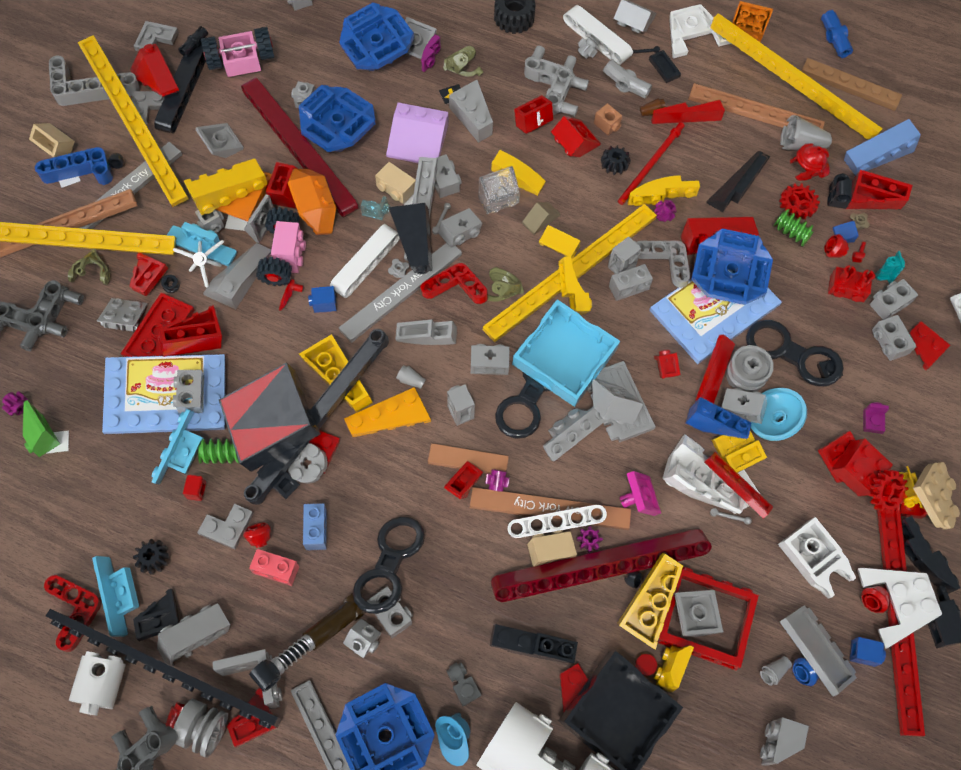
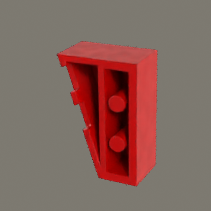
M860 169L853 179V196L846 209H902L909 201L913 185Z
M214 305L201 313H193L192 317L185 320L180 319L159 328V342L163 357L221 348L222 334Z

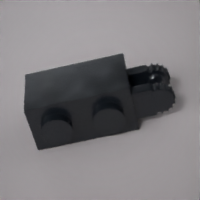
M938 586L937 594L940 600L938 604L942 615L928 623L936 649L961 644L960 609L955 604L954 599L950 600L945 586Z

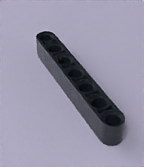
M202 42L187 57H182L173 77L179 91L164 97L154 121L156 130L175 133L206 63Z

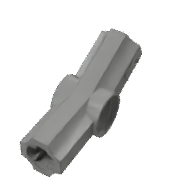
M613 59L603 68V72L616 82V87L621 92L630 91L643 98H647L652 85L637 78L632 70H625Z

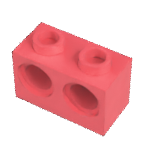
M257 549L249 569L255 575L292 586L299 565L294 560Z

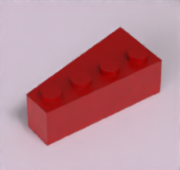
M688 218L681 235L687 255L697 254L699 244L715 235L721 229L759 236L754 218Z

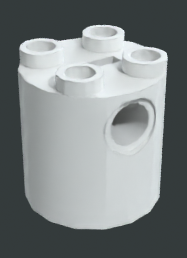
M86 651L85 656L81 658L69 701L81 704L80 713L97 716L99 707L113 709L126 665L123 664L122 658L108 656V659H104L98 653ZM105 667V672L101 676H96L97 670Z

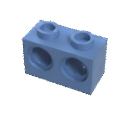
M304 504L303 545L306 550L327 549V509L325 504Z

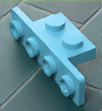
M184 222L181 228L173 225L167 236L176 237V246L193 253H198L199 241H202V253H205L220 241L214 231H207L197 224H189L187 222ZM220 245L207 258L229 266L235 258L237 251L225 245Z
M186 409L185 412L180 414L178 418L179 425L176 430L172 431L169 437L171 442L168 448H165L161 454L160 459L162 461L159 467L156 466L152 473V483L160 484L168 467L184 474L188 473L201 440L204 439L186 430L194 414L193 411Z
M95 556L92 559L109 634L111 637H124L128 635L124 615L139 607L131 570L124 567L114 573L110 557Z

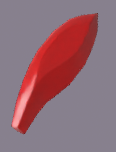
M294 279L290 280L281 299L279 311H282L292 295V291L302 293L303 285L295 284Z

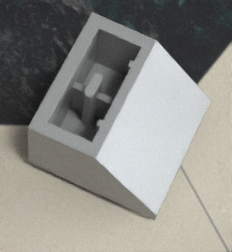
M783 717L770 721V724L768 723L765 729L766 745L762 746L760 758H762L761 765L778 764L804 749L809 726Z

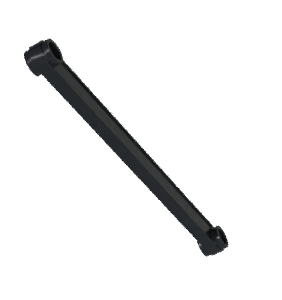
M374 329L370 332L367 340L310 409L318 429L322 427L380 352L388 346L389 339L383 330ZM310 440L296 448L285 451L276 459L268 462L254 481L245 488V499L255 505L263 503L267 494Z

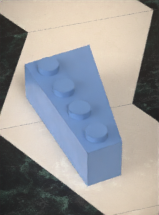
M908 119L846 151L844 161L856 176L860 169L869 171L913 153L921 134L911 120Z

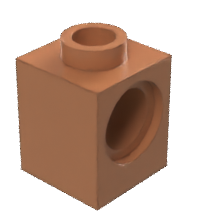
M607 103L596 112L594 124L609 136L612 132H617L620 129L622 115Z

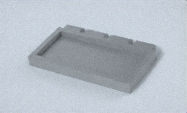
M622 361L603 368L596 377V380L623 387L643 403L634 424L626 422L625 424H620L614 419L606 420L603 423L604 426L611 424V426L606 428L611 441L618 439L620 443L654 430L655 424L625 362ZM591 384V386L588 388V392H589V393H590V392H593V390H592V384Z
M804 605L781 620L780 623L830 694L835 696L857 678L855 676L856 671L848 660L844 661L842 658L844 654L834 641L831 643L829 640L831 636L821 623L818 625L816 622L818 618L810 607L806 608Z

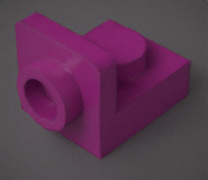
M879 402L870 403L863 410V431L883 434L885 432V413L889 410V406L882 405Z

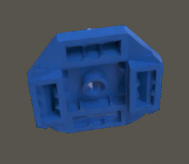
M372 2L344 18L339 43L357 70L375 71L386 64H392L395 59L406 54L413 42L414 32L397 10Z
M321 85L299 105L301 134L327 152H342L347 147L354 146L375 125L373 105L344 87Z
M721 229L715 235L699 244L691 280L709 298L746 305L766 295L773 259L759 236Z
M387 683L346 703L336 732V739L350 770H419L426 764L435 736L416 694ZM384 730H389L392 733V737L388 742L380 740V733Z

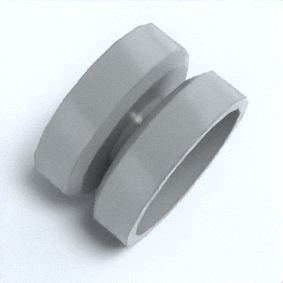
M743 346L734 353L728 363L726 379L733 389L739 388L746 392H758L764 387L773 372V360L764 349L758 346Z

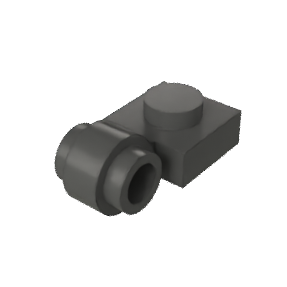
M456 662L449 666L446 672L452 682L455 680L458 682L452 688L463 707L482 696L471 676L464 679V675L467 672L461 662L458 664Z

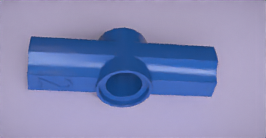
M833 10L827 11L821 17L826 28V39L828 43H833L839 57L846 58L853 52L848 39V29L845 25H841L836 12Z

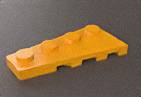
M415 387L350 415L344 418V421L351 436L357 437L386 429L393 430L396 427L406 425L407 427L413 426L416 423H429L431 419Z

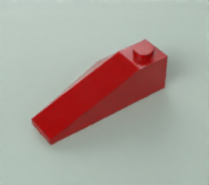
M156 43L147 44L139 49L130 69L131 73L136 76L137 81H141L144 86L151 87L152 91L162 97L179 91Z

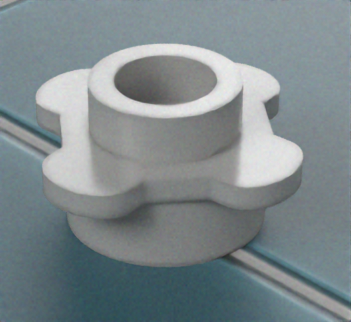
M394 259L392 266L388 269V273L396 278H402L405 276L409 264Z

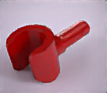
M863 241L861 243L859 252H853L852 262H862V259L865 257L864 249L866 242Z

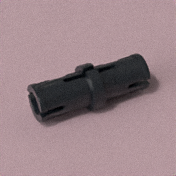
M199 26L192 35L187 37L186 42L178 48L180 54L187 57L195 47L198 48L201 39L208 35V31L204 27Z

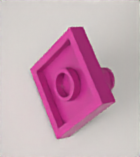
M635 471L627 473L632 492L620 496V500H624L621 502L622 506L627 508L630 505L636 504L638 512L652 516L661 514L650 476Z

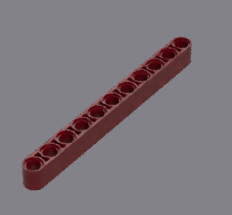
M255 77L241 85L244 95L302 168L310 169L325 176L336 210L341 217L344 218L359 209L354 197L301 134L262 83Z
M694 529L499 574L492 578L491 587L497 601L507 602L653 568L662 553L677 562L704 556L710 552L712 545L702 530Z

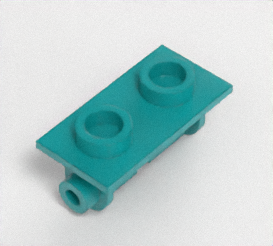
M900 251L895 256L886 259L882 268L876 273L877 280H888L890 285L905 268V260L902 258Z

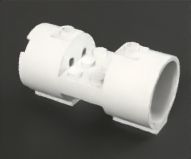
M517 702L508 713L476 765L482 770H575L576 768L567 760H564V762L558 760L557 754L550 748H542L553 730L552 720L543 714L539 716L533 714ZM591 752L579 770L615 769L608 764L609 760L600 753L595 755Z

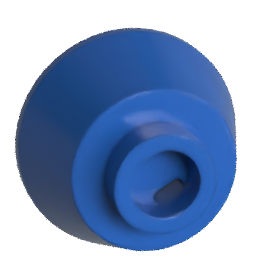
M798 658L794 661L793 673L795 678L803 685H815L819 677L806 658Z

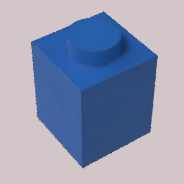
M334 286L311 288L312 295H308L309 306H313L314 313L337 311Z
M861 637L851 640V662L873 667L884 662L886 651L884 650L883 642Z

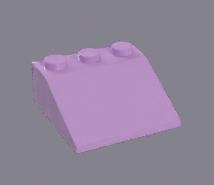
M397 103L386 157L415 163L419 162V157H439L448 128V112Z

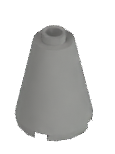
M791 115L787 119L789 121L788 125L782 129L780 143L784 145L782 147L784 150H799L803 145L810 143L827 149L832 143V137L829 132L797 115Z

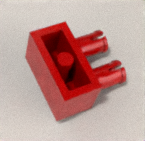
M850 265L845 268L836 266L830 275L828 294L839 298L852 299L855 302H864L871 293L872 280L875 278V274L871 270L869 273V270H865L863 273L858 272L854 266L850 268Z

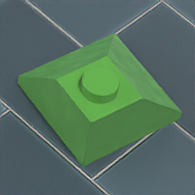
M28 400L25 401L23 437L26 443L24 445L29 453L34 452L37 456L41 457L59 446L60 442L43 414Z

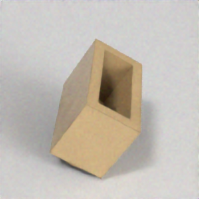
M50 123L33 124L29 138L30 141L53 158L70 154L75 142Z
M390 162L375 175L378 189L388 193L395 201H400L404 204L414 194L416 180Z
M563 530L551 533L552 535H534L527 544L533 567L577 556L571 532L564 533Z

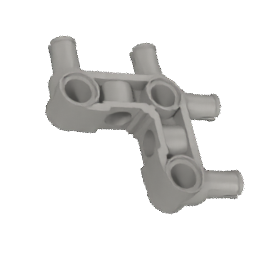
M536 46L533 55L525 60V77L536 82L540 81L551 85V88L547 91L546 98L552 102L553 115L562 112L575 117L578 106L564 102L571 87L586 91L589 80L577 77L573 73L576 63L574 56H568L563 66L542 59L545 48Z

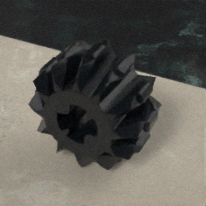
M618 145L615 148L610 146L608 150L605 149L601 156L602 169H606L607 173L613 172V175L616 173L621 175L623 171H627L631 162L629 152H625V148L619 149Z
M150 539L148 544L142 541L141 545L143 547L141 549L139 547L135 548L138 554L133 556V559L137 561L135 567L140 568L142 573L148 571L150 575L154 574L155 569L158 572H162L160 566H168L165 559L170 558V554L166 553L168 547L163 545V542L160 540L155 542L153 539Z

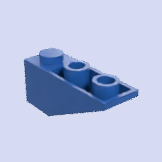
M701 397L689 409L686 424L702 432L743 439L749 437L752 424Z

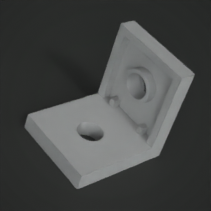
M264 649L213 661V670L221 676L251 670L263 660L271 661L272 655H269ZM277 684L268 691L263 692L264 705L271 709L280 707L279 701H282L283 698L281 688H278Z

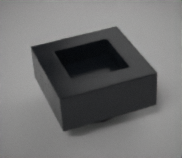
M832 360L817 364L821 378H827L835 372V364Z

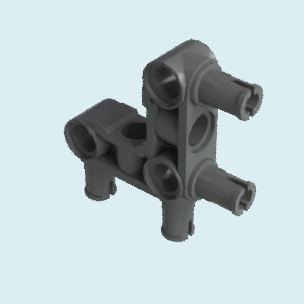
M52 280L44 285L39 294L40 298L32 309L25 310L12 303L0 302V333L6 326L27 332L20 344V347L27 351H31L38 337L51 333L65 337L68 328L54 322L66 301L82 305L84 302L83 294L70 291L68 287L61 285L56 280Z
M153 706L146 707L139 712L147 728V734L134 745L129 740L126 730L119 731L111 737L120 753L116 770H153L152 764H154V760L167 753L176 743L177 735L175 730L160 722Z

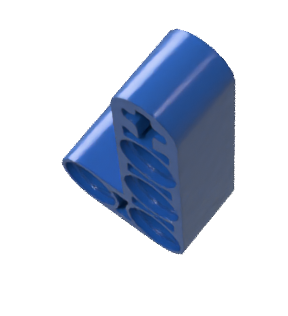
M99 147L41 160L35 165V171L42 182L46 184L91 173L94 174L96 180L101 185H107L113 179L111 166L108 163L109 160L104 150Z

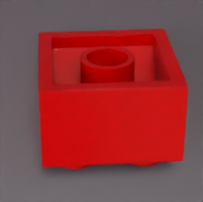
M563 116L551 131L555 136V141L565 148V153L570 157H581L601 145L599 140L579 119Z

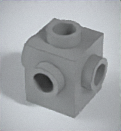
M297 82L296 87L292 89L291 93L295 108H299V105L315 91L313 84Z
M199 210L195 211L199 219L196 223L202 229L212 230L217 233L224 228L222 222L224 217L220 211L214 210L202 216Z
M360 619L350 629L343 644L364 658L369 652L372 654L375 652L380 644L378 639L381 633L372 625Z

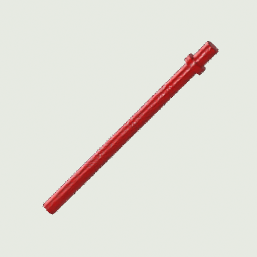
M679 122L675 128H672L671 134L618 199L620 205L626 202L630 192L637 188L675 138L681 135V131L685 127L684 123Z

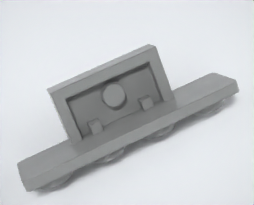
M594 406L588 411L579 408L571 410L564 419L555 422L553 427L548 430L553 438L544 444L543 448L551 461L557 460L606 421L599 416L600 413L594 409Z

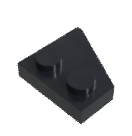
M168 589L164 597L157 603L154 601L148 606L146 611L141 612L133 619L136 639L139 642L159 635L160 631L166 626H175L180 623L172 589Z

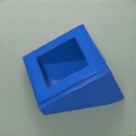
M855 221L833 227L834 235H842L848 243L855 242L858 237Z

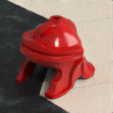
M813 143L803 145L797 151L796 156L790 159V164L798 161L801 167L806 170L795 178L798 181H805L815 176L825 178L829 175L828 150L815 146Z

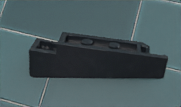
M762 151L756 152L706 203L721 212L725 211L731 201L738 204L771 156Z

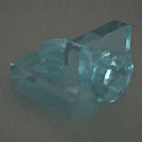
M383 196L380 204L374 201L363 200L361 203L362 216L383 220L384 215L388 214L390 206L387 203V197Z

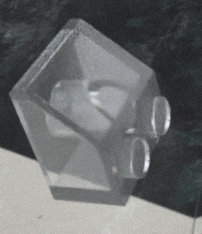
M513 166L479 177L478 197L486 214L495 213L500 209L508 206L512 207L519 203L520 191Z

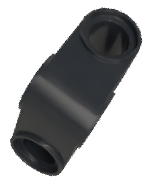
M842 173L834 177L829 185L827 206L843 209L848 207L853 196V181L850 180L848 175Z

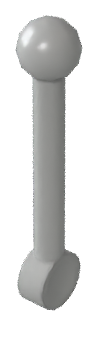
M450 203L444 204L441 217L436 227L432 229L434 235L439 234L441 221H443L447 210L451 208Z
M716 508L710 510L712 517L718 515L743 521L745 524H751L752 522L750 517L743 518L718 512Z

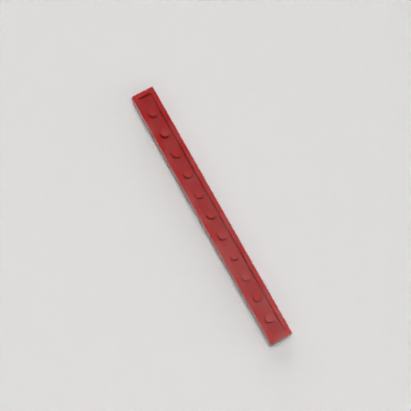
M877 510L883 570L907 572L900 510H895L894 514H886ZM890 600L887 609L889 627L899 625ZM913 632L893 644L891 650L900 736L923 737L925 736Z

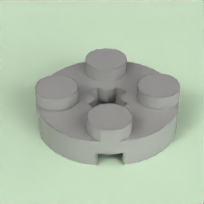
M308 443L288 468L292 479L306 484L318 481L327 469L326 454L318 446ZM305 459L311 461L307 469L303 466Z

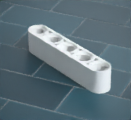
M575 5L563 15L565 23L586 40L588 37L594 40L598 45L596 49L610 60L613 59L621 65L632 56L633 50L629 44L581 6Z
M383 224L333 278L330 286H334L335 292L344 298L349 297L400 239L398 232L387 224Z
M591 505L515 519L508 524V532L514 538H521L597 524L605 520L607 512L601 505ZM595 508L600 509L602 512V516L598 520L593 519L591 516V512ZM574 512L581 514L582 520L580 523L575 524L572 522L571 515ZM555 515L560 516L562 519V524L559 527H554L551 524V519ZM534 519H539L542 522V528L538 531H534L531 528V522ZM513 523H520L522 525V532L520 534H513L511 532Z

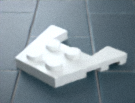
M701 4L670 12L673 59L687 55L688 49L684 42L687 39L712 33L718 47L731 44L710 28L714 17Z
M858 568L857 572L863 588L880 584L886 585L899 625L878 630L881 642L884 643V649L891 647L942 615L927 573Z

